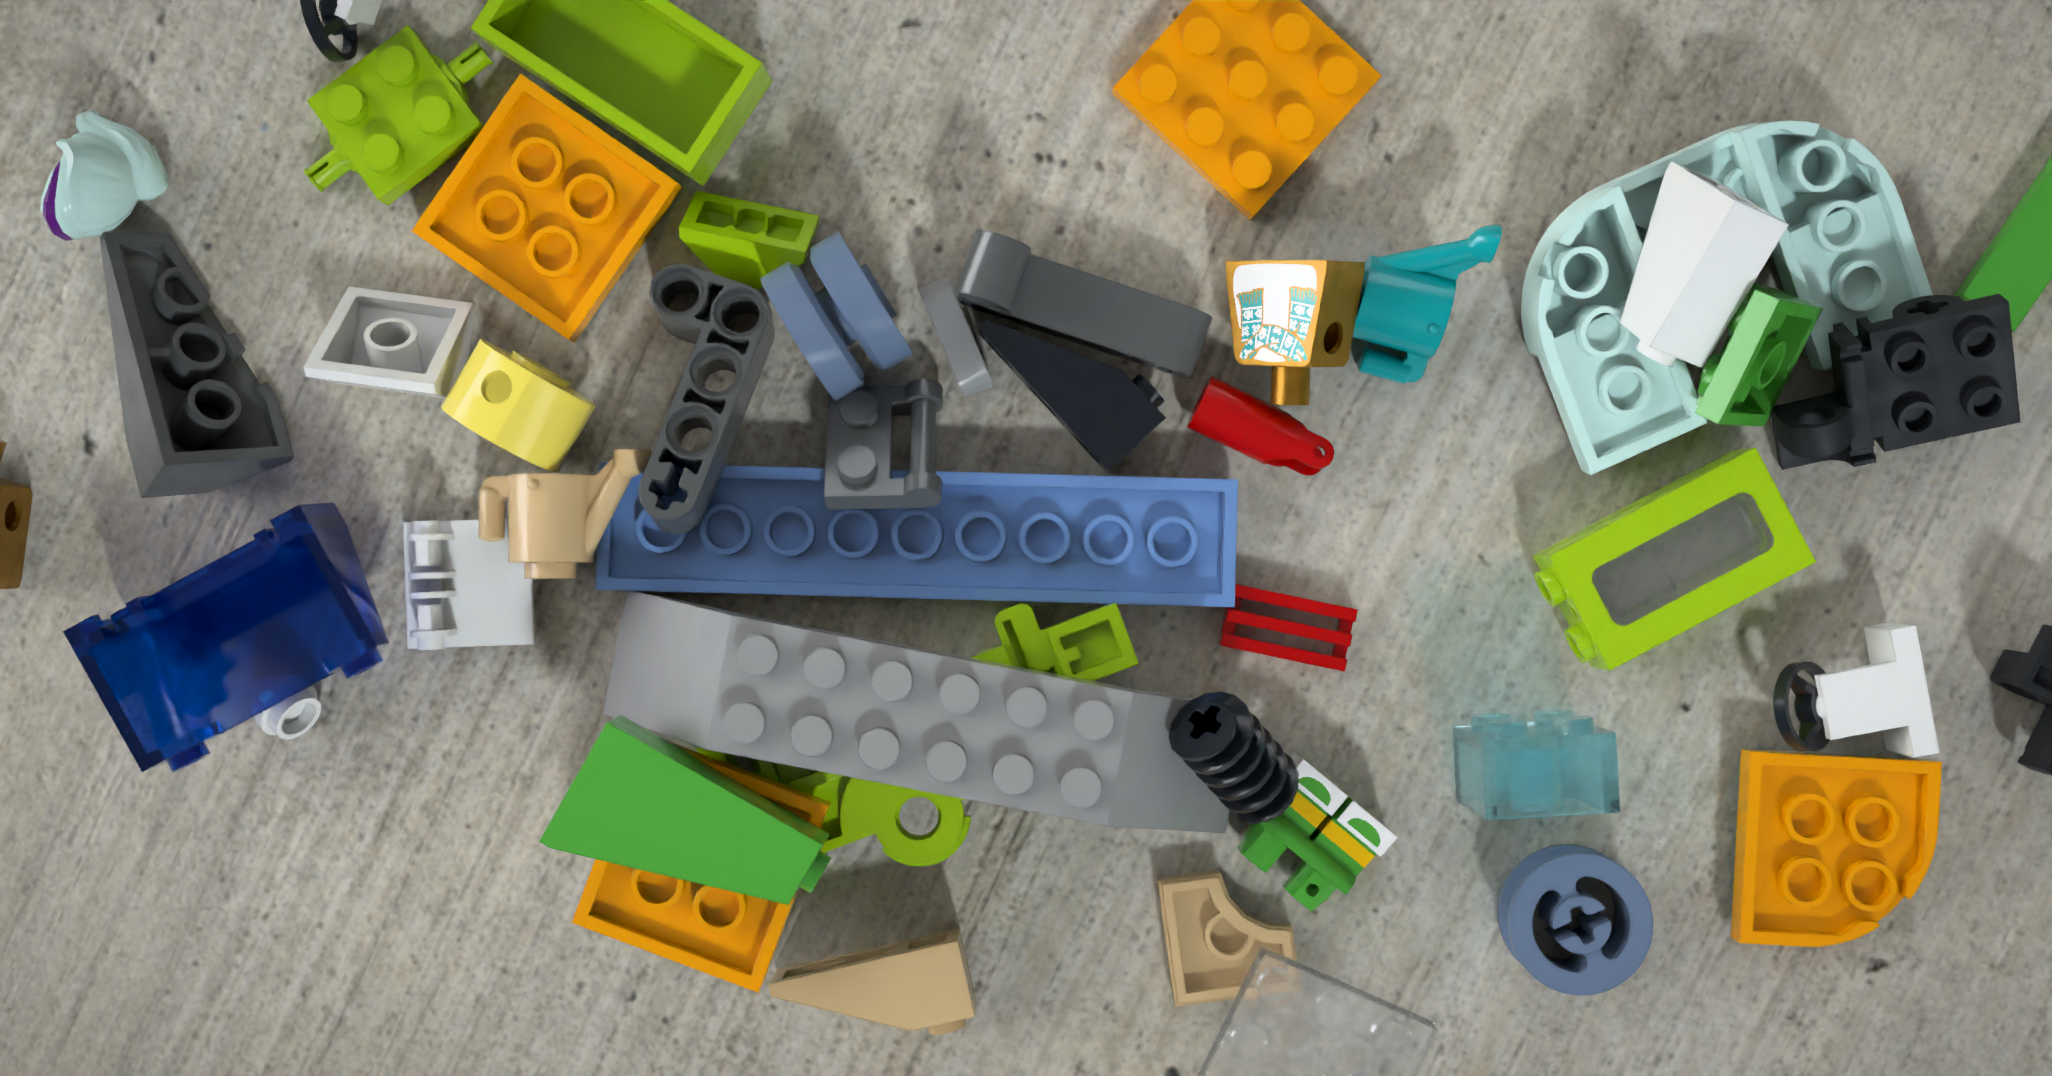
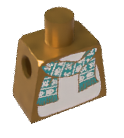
M1333 260L1226 261L1225 271L1235 359L1240 365L1272 366L1270 404L1309 405L1311 367H1344L1349 360L1365 262Z

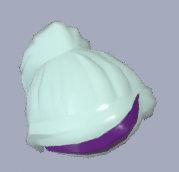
M89 110L76 116L78 133L72 135L69 139L61 138L56 141V145L63 151V156L50 173L41 197L40 211L46 225L55 236L65 241L98 237L103 232L113 231L131 214L138 201L153 200L164 194L169 187L168 175L156 147L133 128L101 117V114L96 110Z

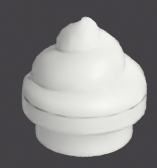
M276 676L271 679H262L256 687L253 703L254 719L266 734L278 735L281 739L286 740L293 739L308 731L319 718L321 703L317 700V691L314 686L300 676Z

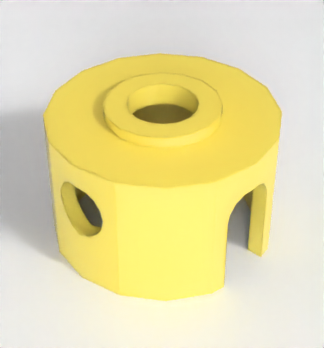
M480 339L442 403L441 409L468 429L508 452L536 466L557 472L596 405L569 387L571 384L569 381L536 361L514 350L512 353H509L488 341Z

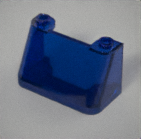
M335 503L297 505L269 520L273 528L257 532L253 535L255 540L152 595L136 597L125 603L127 607L110 615L111 619L101 620L99 615H93L63 631L142 772L165 763L169 765L172 773L179 771L211 754L205 744L208 741L342 670L346 679H350L384 661L378 650L389 644V640L348 525Z

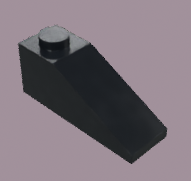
M988 319L977 327L980 337L1106 473L1166 419L1157 409L1165 402L1164 399L1140 374L1131 380L1120 369Z

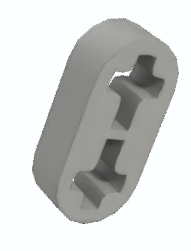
M947 275L918 287L917 289L964 398H969L994 387Z

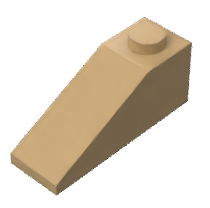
M960 928L777 969L768 984L771 997L909 1031L928 1028L931 1035L946 1034L966 1026L965 1019L975 1017L977 1000Z

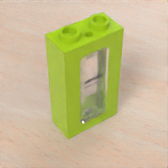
M1756 447L1731 450L1533 555L1540 571L1534 574V578L1541 594L1552 607L1559 605L1570 626L1564 630V636L1570 649L1581 663L1588 661L1591 667L1608 671L1816 562Z

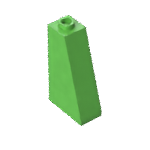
M622 715L606 722L539 840L540 843L551 849L789 905L799 888L812 893L831 860V857L821 852L830 835L829 833Z

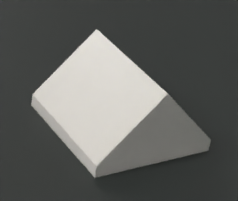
M349 286L303 366L305 376L342 385L446 398L469 359L475 316L474 303Z

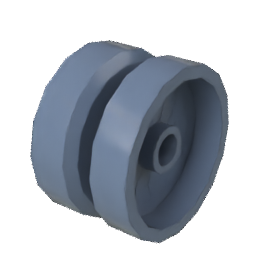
M839 231L810 248V261L825 286L820 291L816 292L800 267L790 262L784 263L760 278L769 299L823 386L835 401L864 385V371L849 346L854 342L859 341L872 363L885 371L913 355L892 318L897 316L896 312L868 266L864 264L860 267Z

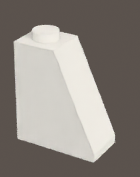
M1671 161L1664 173L1620 321L1624 327L1640 339L1636 349L1645 356L1671 367L1676 358L1703 368L1789 224L1724 184Z

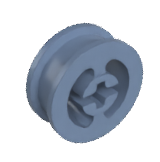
M1558 844L1531 853L1511 871L1499 896L1498 924L1506 947L1536 980L1561 993L1579 996L1594 995L1619 986L1640 967L1651 945L1653 915L1644 889L1627 869L1604 854L1586 846ZM1580 878H1594L1601 880L1605 884L1614 904L1613 927L1611 921L1599 912L1606 909L1604 905L1576 886V882ZM1539 901V917L1549 925V927L1544 928L1545 931L1562 947L1572 952L1569 958L1559 959L1550 957L1540 951L1533 933V915ZM1578 907L1583 911V913L1577 916L1579 927L1570 930L1566 926L1572 921L1570 910Z

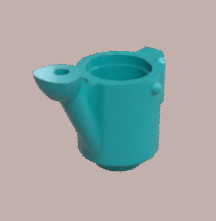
M1492 224L1476 229L1467 239L1380 257L1370 255L1367 258L1353 338L1405 351L1406 354L1403 357L1365 348L1358 360L1359 372L1401 384L1412 383L1421 379L1429 358L1431 359L1435 355L1445 333L1454 302L1458 275L1481 262L1491 263L1501 240V225Z

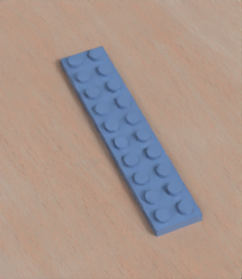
M599 462V471L608 462ZM674 464L679 475L682 476L684 470L677 464ZM725 465L706 515L699 526L687 533L672 534L658 528L640 503L638 491L644 473L642 472L631 479L596 551L595 590L1097 604L1116 602V604L1235 607L1238 479L936 471V474L942 479V500L936 506L928 508L827 510L824 499L825 468ZM892 470V479L905 478L910 474V470ZM679 487L674 496L663 495L660 501L668 510L673 501L684 503L686 497Z

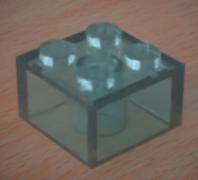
M1541 710L1534 712L1535 722H1527V720L1510 719V714L1484 713L1471 715L1470 726L1452 727L1456 802L1485 820L1620 813L1616 732L1593 725L1592 716L1574 715L1573 710Z

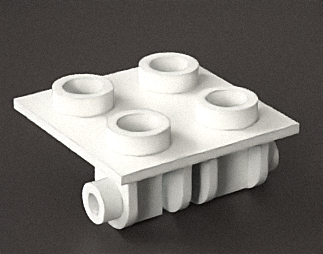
M505 519V538L497 542H487L479 539V520L403 522L407 649L437 650L445 649L446 647L535 644L533 579H524V563L508 562V519Z

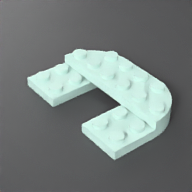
M1789 120L1745 124L1714 134L1587 192L1569 205L1554 220L1539 241L1526 271L1522 289L1521 321L1528 352L1530 355L1538 356L1582 472L1593 475L1707 424L1706 418L1695 414L1698 407L1696 404L1698 396L1685 361L1676 358L1670 367L1645 356L1636 349L1640 339L1620 323L1664 173L1671 161L1724 184L1789 224L1771 254L1785 293L1823 308L1804 346L1812 369L1825 371L1832 368L1828 333L1833 332L1832 324L1843 322L1854 336H1857L1856 319L1867 317L1871 323L1893 318L1892 311L1898 304L1913 298L1933 295L1896 186L1887 170L1865 146L1854 138H1844L1828 129L1819 127L1820 124Z

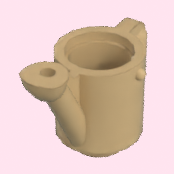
M616 449L614 450L613 458L596 475L525 473L488 477L483 482L479 491V539L487 542H497L505 538V500L508 499V562L524 563V579H577V563H594V552L631 479L644 472L652 450Z

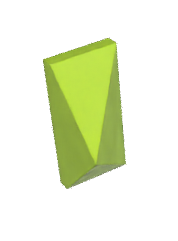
M696 191L679 226V238L714 274L749 285L758 290L763 287L760 278L784 263L790 262L797 266L805 263L819 226L820 215Z

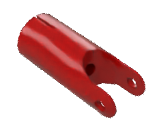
M1213 376L1207 381L1186 426L1262 464L1276 467L1285 466L1306 476L1315 475L1322 468L1330 465L1335 454L1334 447L1330 441L1309 431L1303 423L1295 419L1290 413ZM1317 447H1321L1324 450V456Z

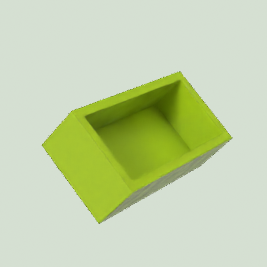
M488 0L470 27L494 50L703 187L773 82L761 61L668 0Z

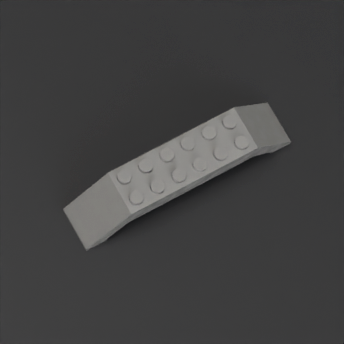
M627 591L603 710L604 715L613 718L622 715L645 729L706 750L1108 827L1226 833L1230 812L1220 802L1219 798L1209 790L1207 785L1197 777L1196 773L1185 764L1183 759L1173 751L1170 745L1169 732L1172 721L1179 710L1192 699H1195V697L1126 688L741 614L689 600L648 592Z

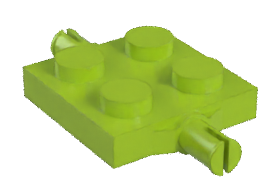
M406 25L307 100L310 107L328 130L333 150L309 168H305V175L309 177L310 182L319 191L323 192L325 188L349 170H352L363 178L379 201L389 206L470 145L485 124L471 107L464 84L489 65L494 64V62L477 41H474V44L446 63L441 58L432 54L418 33L409 25Z

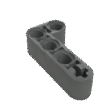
M976 229L954 292L959 303L977 311L1155 370L1188 379L1193 378L1212 321V316L1203 311L1032 255L1031 248L1028 245L1005 235L982 229Z
M675 264L659 271L652 280L649 291L651 303L667 332L676 338L695 344V347L641 478L638 494L641 505L658 528L667 533L683 534L699 526L706 515L774 342L775 328L767 301L760 291L749 285L690 265ZM693 293L698 296L695 305L687 311L676 312L668 309L673 298L679 294ZM751 313L759 317L755 327L747 332L738 333L728 329L729 323L738 314ZM729 370L736 374L735 381L726 390L716 392L705 388L706 380L716 371ZM707 428L713 431L711 441L703 449L688 451L681 448L683 438L692 429ZM674 464H677L684 470L682 476L679 475ZM680 487L686 500L684 503L673 501L667 510L660 499L663 495L674 496Z

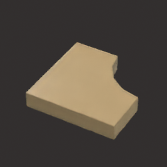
M1219 869L1157 877L1175 1007L1301 990L1293 928L1290 923L1264 921L1243 911L1228 894Z

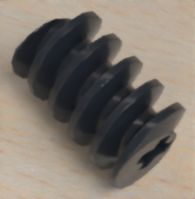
M1222 691L1205 693L1192 699L1179 710L1170 727L1169 741L1171 748L1196 773L1197 777L1207 785L1209 790L1219 798L1220 802L1230 811L1236 813L1239 821L1250 824L1268 822L1281 815L1292 804L1299 783V773L1293 759L1284 752L1282 746L1273 739L1270 732L1261 725L1259 719L1250 712L1248 706L1236 695Z

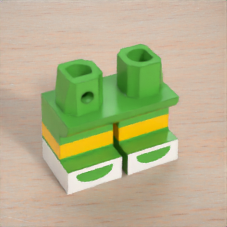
M1294 752L1291 758L1299 773V783L1292 804L1281 815L1268 822L1251 824L1237 849L1264 873L1270 869L1287 847L1303 859V862L1283 884V887L1291 896L1312 912L1328 899L1336 888L1346 895L1353 887L1356 876L1376 854L1381 857L1398 837Z

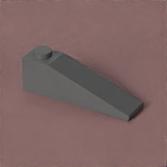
M103 232L100 237V246L124 429L141 498L208 493L289 463L294 458V453L278 398L267 382L259 383L242 357L246 349L235 333H226L207 304L210 299L209 293L169 233Z

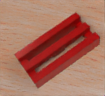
M1235 584V607H1226L1218 644L1229 648L1345 672L1348 660L1345 658L1347 649L1351 645L1353 636L1351 630L1353 622H1356L1358 609ZM1243 598L1339 618L1337 630L1240 611L1241 601ZM1239 623L1334 643L1332 653L1328 655L1234 635L1236 624Z

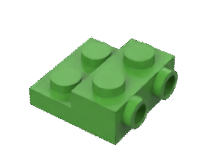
M1753 284L1749 294L1747 293L1728 325L1729 336L1721 352L1714 354L1708 360L1701 373L1698 389L1699 398L1696 402L1698 407L1695 414L1721 425L1765 426L1823 308L1776 288Z

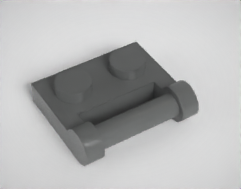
M922 378L910 381L906 386H860L837 401L828 393L824 499L827 510L928 508L936 506L941 502L942 479L936 474V413L943 406V387L939 382ZM911 415L910 474L905 478L892 479L893 416Z

